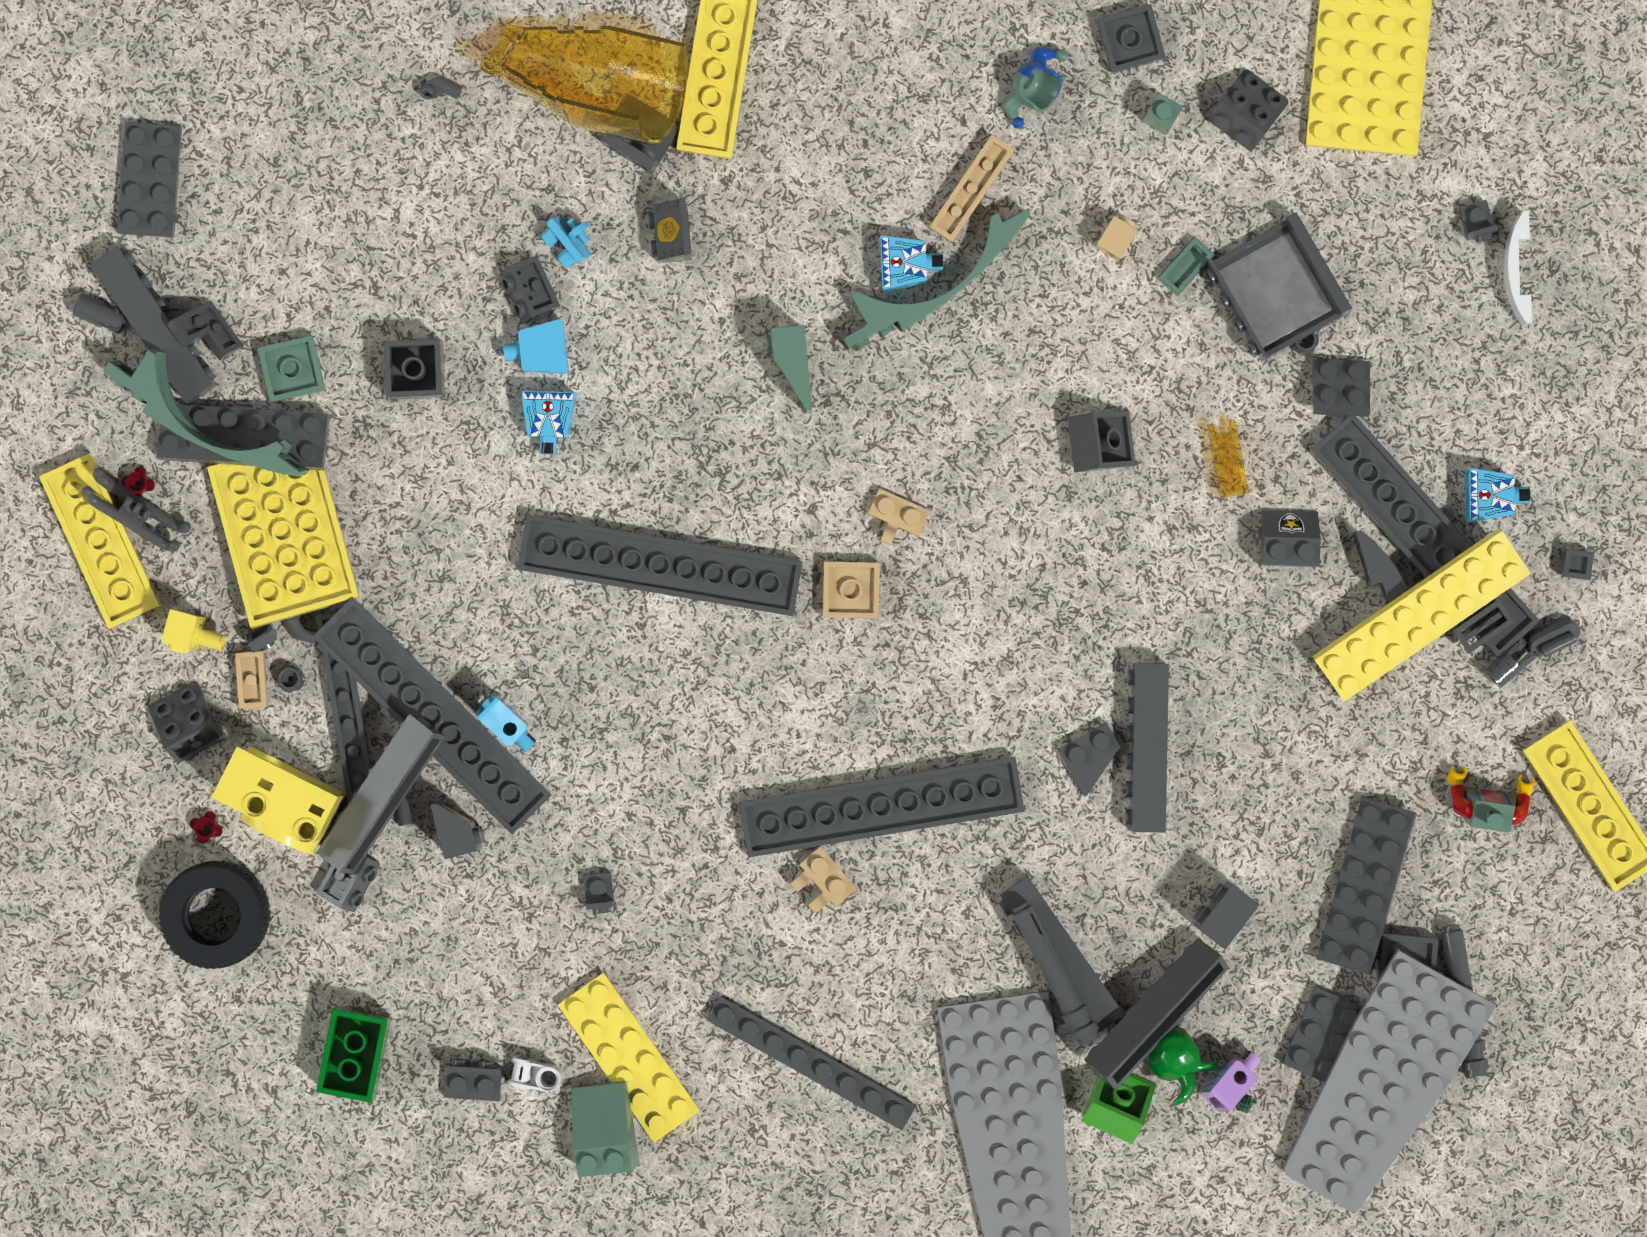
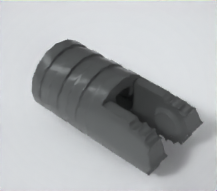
M85 293L80 295L74 306L73 316L79 317L84 321L86 320L97 327L102 326L113 330V332H121L125 329L124 317L120 312L109 308L108 304L102 303V301L96 300Z
M1523 637L1501 657L1484 669L1486 674L1500 689L1539 656L1534 650L1527 653L1516 663L1512 657L1525 647L1527 642Z

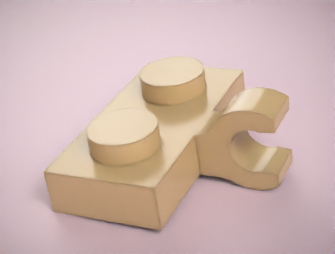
M879 488L868 515L888 523L880 542L890 546L898 528L919 537L930 510Z

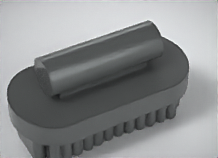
M1563 615L1550 622V624L1544 625V627L1541 626L1528 632V636L1525 637L1528 642V650L1530 652L1535 650L1539 655L1538 657L1542 655L1548 657L1576 643V639L1580 635V627L1569 616Z

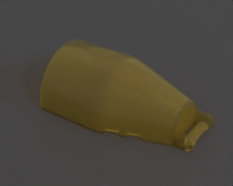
M506 24L501 31L500 39L489 56H485L481 61L480 68L487 74L502 77L503 80L577 128L653 146L664 140L679 115L686 91L688 59L686 43L610 25L601 26L600 30H584V26H575L574 30H558L557 26L521 27ZM510 42H512L504 57L500 59Z

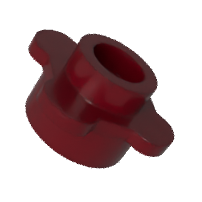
M137 467L135 472L123 476L121 480L123 486H126L129 491L139 497L147 491H153L155 488L154 481L148 478L146 475L147 471L143 467ZM136 481H140L141 484L137 486Z
M207 811L204 816L193 818L190 821V827L194 829L197 841L201 844H205L208 842V839L214 836L219 837L223 833V828L217 824L215 820L216 814L212 811ZM204 825H208L209 829L205 830Z

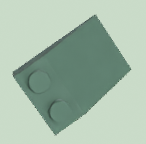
M804 325L771 328V335H766L768 355L773 354L774 362L806 413H812Z
M627 1081L572 1087L573 1151L578 1177L632 1172L640 1161Z

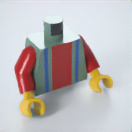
M1452 765L1447 775L1448 783L1453 785L1451 787L1452 808L1471 827L1510 832L1512 825H1518L1526 820L1530 804L1529 795L1532 794L1535 784L1534 777H1532L1531 783L1522 782V775L1518 777L1516 787L1518 795L1516 796V794L1464 787L1462 783L1466 777L1467 769L1462 766L1460 774L1454 771V765Z

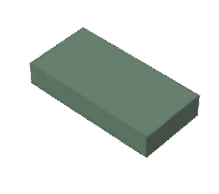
M1194 236L1156 279L1178 297L1215 254Z

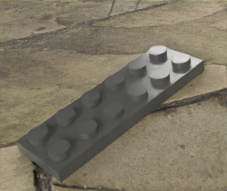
M178 404L186 418L197 429L213 440L232 447L252 449L265 447L276 441L288 440L293 445L287 454L310 470L324 471L330 423L329 414ZM160 424L156 454L158 460L252 466L226 458L186 440Z
M1361 798L1316 959L1372 975L1416 820V812Z

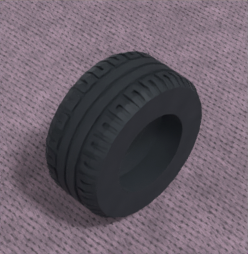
M208 861L187 868L179 873L168 885L160 902L159 924L167 945L170 946V949L174 951L176 956H180L179 958L186 963H191L193 966L204 969L229 967L244 960L261 945L270 925V903L263 885L259 883L260 881L249 870L229 861ZM210 888L223 889L233 895L241 913L240 924L237 930L227 939L220 941L204 939L194 930L190 921L192 901L200 892Z

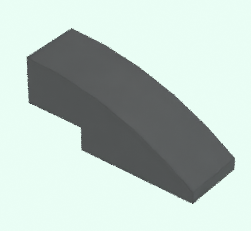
M1362 530L1353 532L1368 586L1380 584L1385 604L1387 605L1408 590L1396 566L1379 545Z

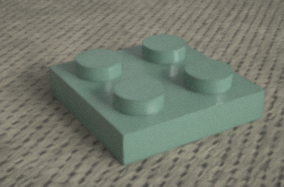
M310 335L258 348L271 403L326 391L314 336Z

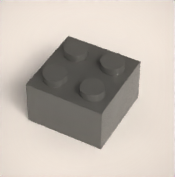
M441 339L384 341L386 398L389 400L446 398L444 345Z
M1228 881L1225 884L1219 883L1210 895L1213 898L1211 903L1207 907L1202 905L1193 917L1196 920L1193 926L1225 950L1260 905Z

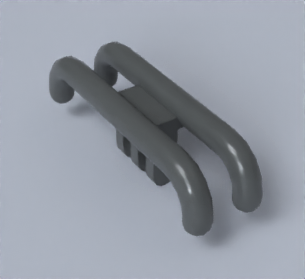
M97 467L93 470L95 481L123 499L124 502L120 509H117L95 495L90 486H84L81 489V496L87 503L163 550L175 552L180 548L177 540H168L143 524L150 516L173 531L187 533L191 530L189 522L176 520L107 477L102 468Z

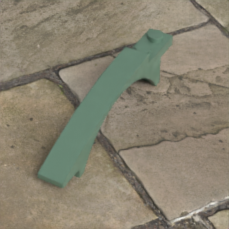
M1026 209L1005 222L1001 220L998 213L990 217L987 242L979 262L965 280L946 294L915 304L883 302L859 291L852 294L851 299L866 326L843 338L847 349L855 348L857 352L871 344L869 339L879 334L880 338L893 332L895 330L893 325L896 323L903 333L947 304L982 274L1015 237L1029 218V210Z
M159 348L148 350L135 371L120 360L108 362L103 370L111 376V382L119 387L128 388L133 392L132 396L136 400L147 403L142 413L186 440L226 458L276 473L302 476L306 475L310 470L287 454L293 445L288 440L276 441L261 448H238L213 440L197 429L186 418L174 399L167 377L166 353Z

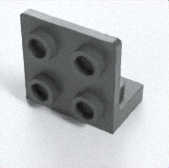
M633 99L612 133L608 132L603 143L607 148L653 175L677 136L680 126L637 99Z
M197 681L148 706L162 745L177 764L227 738L223 728L212 716Z

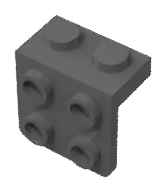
M1245 69L1207 119L1252 152L1288 105V99L1253 72Z

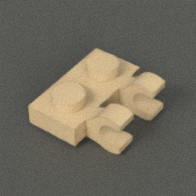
M821 846L799 864L804 871L789 883L796 892L800 891L811 880L820 888L822 893L808 904L815 914L829 901L835 907L838 906L857 889Z

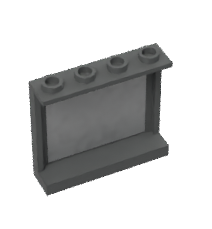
M1297 212L1286 217V220L1221 257L1215 260L1211 258L1207 262L1208 269L1205 272L1212 285L1217 283L1222 292L1219 294V297L1224 307L1232 309L1236 316L1233 318L1236 328L1240 333L1245 332L1249 339V342H1247L1248 349L1253 357L1258 356L1261 362L1351 312V305Z

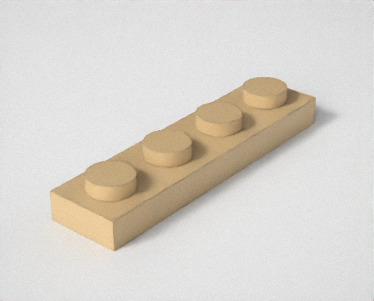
M991 135L929 228L950 243H953L1015 149L994 135Z

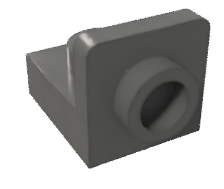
M1487 200L1458 208L1467 241L1475 239L1476 243L1492 239V234L1498 231L1497 225L1493 223Z
M611 872L583 875L586 910L592 909L593 914L608 913L609 907L615 906Z

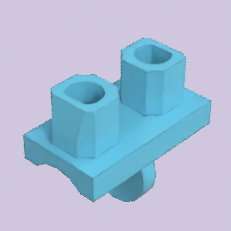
M562 215L557 218H551L546 223L548 227L542 233L541 238L549 247L554 246L559 241L564 245L566 249L557 256L564 267L584 261L592 255L584 245L590 240L584 232L589 227L586 221L578 225L574 218L566 222Z

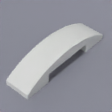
M1529 211L1521 212L1515 219L1507 238L1503 260L1507 297L1521 325L1532 323L1531 295H1520L1519 242H1525L1530 239Z

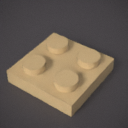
M824 561L823 618L879 619L880 563Z

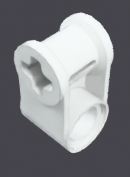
M512 1056L514 1066L512 1077L508 1080L507 1085L551 1092L562 1084L564 1075L558 1066L538 1062L530 1058ZM545 1071H552L556 1075V1083L554 1085H548L544 1082L543 1074Z

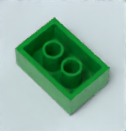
M340 1006L334 1007L331 1013L316 1092L372 1103L376 1098L392 1017Z

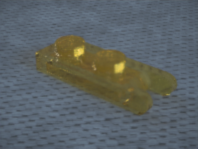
M1235 419L1229 420L1230 431L1215 434L1213 423L1207 424L1220 498L1249 493Z

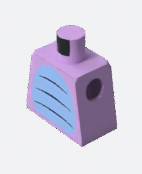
M1249 1050L1240 1060L1230 1059L1204 1086L1199 1094L1219 1112L1232 1111L1258 1079L1253 1070L1260 1064L1261 1060ZM1235 1073H1236L1237 1076H1238V1081H1237V1083H1236L1235 1080H1234V1074H1235Z

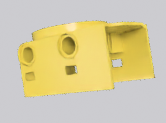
M249 745L247 751L238 746L236 747L216 789L208 793L212 796L211 798L241 812L240 820L253 829L280 843L308 854H314L321 839L330 832L347 798L346 793Z

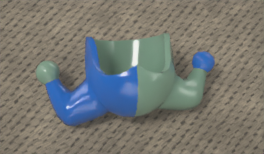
M1037 47L1034 49L1029 62L1022 65L1015 72L1012 80V90L1003 103V109L1012 120L1014 128L1019 129L1024 125L1023 119L1017 113L1020 106L1026 105L1038 112H1043L1056 100L1062 86V77L1047 66V61L1053 58H1057L1059 61H1066L1068 58L1067 51Z

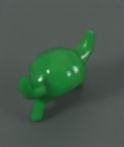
M1179 1023L1158 1042L1155 1049L1146 1057L1150 1069L1158 1078L1166 1081H1179L1181 1091L1173 1101L1174 1105L1184 1103L1195 1091L1196 1081L1194 1073L1214 1071L1218 1068L1215 1062L1201 1061L1200 1053L1194 1040L1184 1028L1178 1026Z

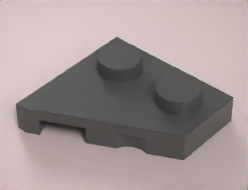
M1105 722L1057 750L1082 795L1086 796L1120 748V745L1109 725Z

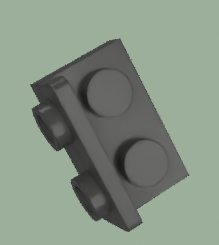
M537 255L510 265L500 273L501 285L504 291L509 294L513 302V311L520 318L522 324L560 307Z
M365 856L354 874L339 872L331 865L316 894L341 909L355 912L357 907L362 904L364 894L370 883L376 878L380 863Z
M452 1059L451 1063L444 1065V1098L500 1101L503 1067H497L495 1061H480L479 1065H468L467 1059Z

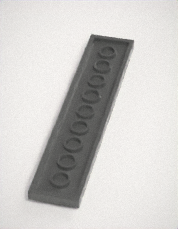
M1347 416L1310 450L1424 578L1472 546L1356 416ZM1511 588L1463 620L1465 622L1495 600H1501L1515 623L1484 643L1496 658L1501 657L1540 622ZM1495 608L1470 625L1469 628L1473 630L1500 610ZM1502 616L1476 634V636L1480 639L1506 621V619Z
M527 515L517 570L794 616L803 561Z
M353 597L312 636L399 723L409 714L420 716L446 735L433 757L511 834L552 795Z
M1015 756L739 802L748 858L1025 812Z

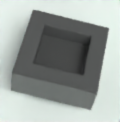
M1564 549L1561 577L1591 580L1594 552Z
M272 623L260 626L246 634L247 643L253 653L258 650L264 651L269 649L278 640L277 631Z

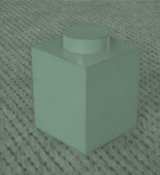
M1158 93L1142 122L1167 135L1183 106Z

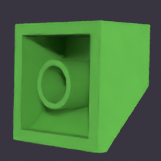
M1131 1073L1114 1090L1098 1077L1087 1101L1081 1122L1133 1144L1144 1126L1156 1084Z

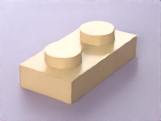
M265 651L235 653L239 709L268 707Z

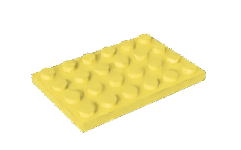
M1319 0L1305 146L1417 156L1432 0Z
M217 464L207 467L250 628H257L344 603L352 597L354 599L360 598L325 467L324 471L309 470L306 475L302 476L276 473L255 466Z

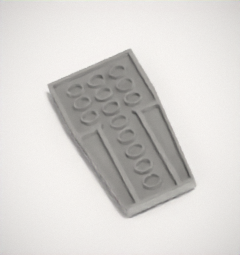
M1397 948L1348 1032L1283 1166L1285 1174L1351 1212L1358 1211L1454 1078L1496 1008V1004Z
M1048 991L937 1007L949 1091L983 1236L1071 1237L1061 1074Z

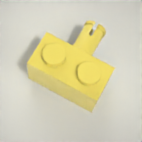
M170 609L161 642L169 644L167 649L189 654L190 649L198 650L199 645L222 652L227 635L203 629L206 617Z

